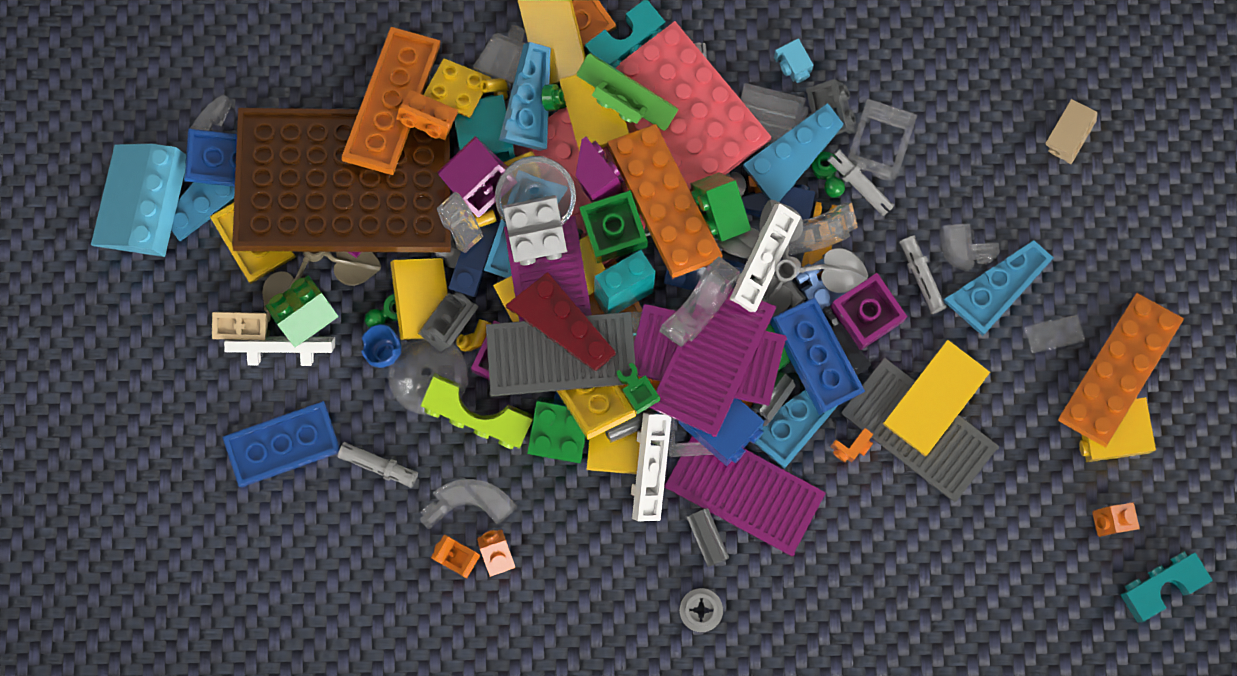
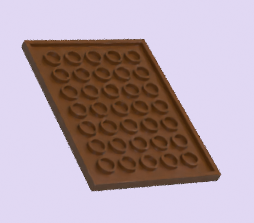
M238 108L233 251L450 252V188L437 173L450 161V132L446 140H443L441 138H433L415 127L410 128L394 175L342 161V154L359 109Z

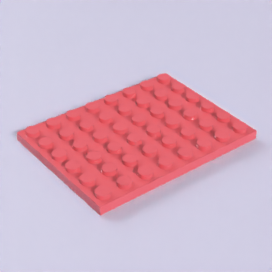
M676 21L628 56L615 68L678 108V112L665 131L660 128L658 129L690 192H692L690 183L718 172L724 175L728 174L772 140L771 135ZM567 107L559 109L548 118L547 149L539 151L513 144L516 157L532 151L542 178L569 187L559 201L558 209L564 217L575 216L577 229L579 228L583 231L580 236L582 239L587 236L579 207L592 202L583 192L576 177L579 149ZM644 118L637 124L626 121L629 133L654 125ZM607 146L603 147L602 150L608 162L612 161L616 166ZM622 182L621 186L623 191H629L625 182ZM637 208L643 229H645L646 224ZM618 257L602 262L604 267H607Z

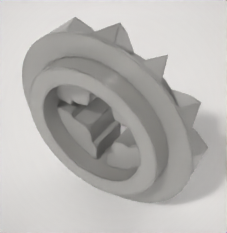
M699 588L690 591L684 596L680 604L681 619L693 631L706 632L712 630L719 624L723 615L721 600L714 592L708 589ZM700 598L703 599L702 603H704L705 608L713 610V612L704 614L702 622L698 618V613L689 611V609L698 607Z

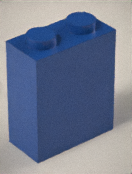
M734 398L717 437H713L711 434L681 421L678 423L726 466L731 461L734 463L738 462L746 452L743 448L750 441L754 444L764 433L762 430L764 420L740 399Z

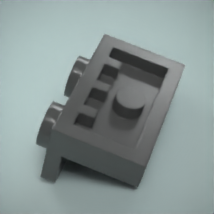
M833 79L806 88L812 114L828 103L844 123L837 134L855 132L854 124H856V119L853 111L849 108L848 100L850 99V93L845 84Z

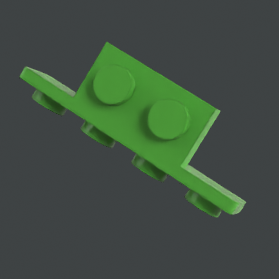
M592 53L587 55L577 72L579 78L596 88L592 94L597 99L596 101L605 108H612L617 111L619 116L627 122L637 124L644 118L665 131L678 112L676 106Z

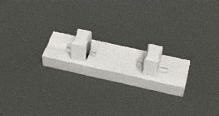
M774 204L765 225L759 233V238L736 281L737 284L730 300L750 312H756L776 270V266L780 262L800 220V216L782 204ZM751 275H753L759 280L750 279Z
M286 336L266 337V340L226 339L224 346L225 352H247L248 365H259L261 362V352L300 353L301 366H311L314 362V353H332L335 348V337H310L296 348H294Z
M643 413L642 429L637 432V442L640 443L636 484H632L631 494L634 495L632 519L636 521H660L671 425V417L663 413Z

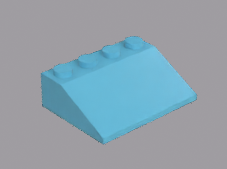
M157 144L115 145L91 245L165 257L185 173L186 154L177 147Z

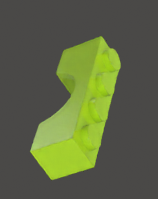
M434 373L421 403V407L425 408V413L437 418L440 415L450 419L449 423L460 428H464L465 425L475 429L474 433L480 437L488 439L491 436L499 439L498 443L509 449H513L514 446L517 448L521 447L533 420L532 414L509 404L503 410L493 415L476 414L470 411L462 402L459 394V383Z

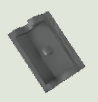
M457 291L454 295L448 293L418 334L441 352L451 346L479 306L475 303L473 304Z

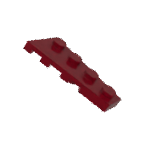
M548 272L506 304L507 309L516 313L529 325L537 328L546 337L562 346L568 353L594 371H597L616 355L614 349Z

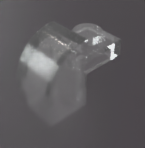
M970 224L946 225L940 230L943 255L952 266L960 270L970 271L974 266V260H977L979 264L990 263L1000 253L999 243L972 245Z

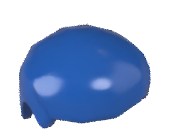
M378 324L371 326L362 336L364 345L363 350H361L362 355L373 367L383 368L393 365L401 354V340L388 325Z

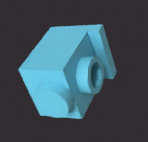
M799 38L775 50L774 59L776 62L782 61L780 62V67L785 76H790L792 81H796V83L803 82L810 77L813 63Z

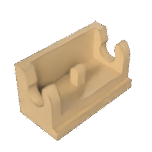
M1071 99L1046 142V146L1050 147L1048 151L1067 161V163L1072 164L1097 121V111Z
M212 312V339L266 340V337L270 335L268 322L271 320V314L264 312Z

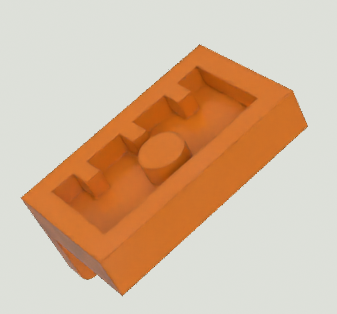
M409 90L403 104L399 107L397 120L407 127L420 129L433 138L446 140L457 117L458 110L413 90Z

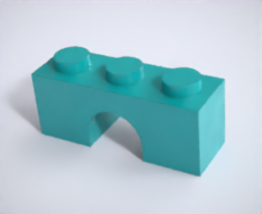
M643 0L626 13V23L633 31L628 38L617 40L605 29L585 44V53L587 55L592 53L616 68L628 56L664 30L666 22L648 0Z
M1183 551L1171 558L1172 564L1166 568L1159 565L1149 571L1150 577L1141 582L1138 578L1125 585L1127 591L1120 595L1137 623L1144 622L1167 608L1160 595L1161 588L1166 582L1175 584L1184 596L1195 592L1213 581L1196 552L1187 555Z

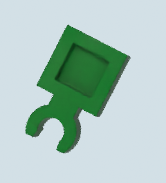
M630 363L629 367L632 374L630 376H623L621 371L618 370L617 376L622 384L628 385L622 389L623 393L635 412L639 414L659 402L660 396L646 375L638 379L637 368L633 363Z

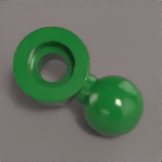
M557 84L543 86L541 96L542 104L546 111H555L567 107L563 90L559 89Z
M820 152L812 163V172L817 178L826 180L824 190L828 196L833 198L839 197L845 191V183L841 178L835 176L838 170L831 163L827 167H823L820 164L822 161H827L831 155L836 160L837 158L830 152Z
M394 294L385 300L383 310L372 309L366 313L365 324L368 328L378 324L385 325L388 318L398 321L397 313L393 311L396 305Z

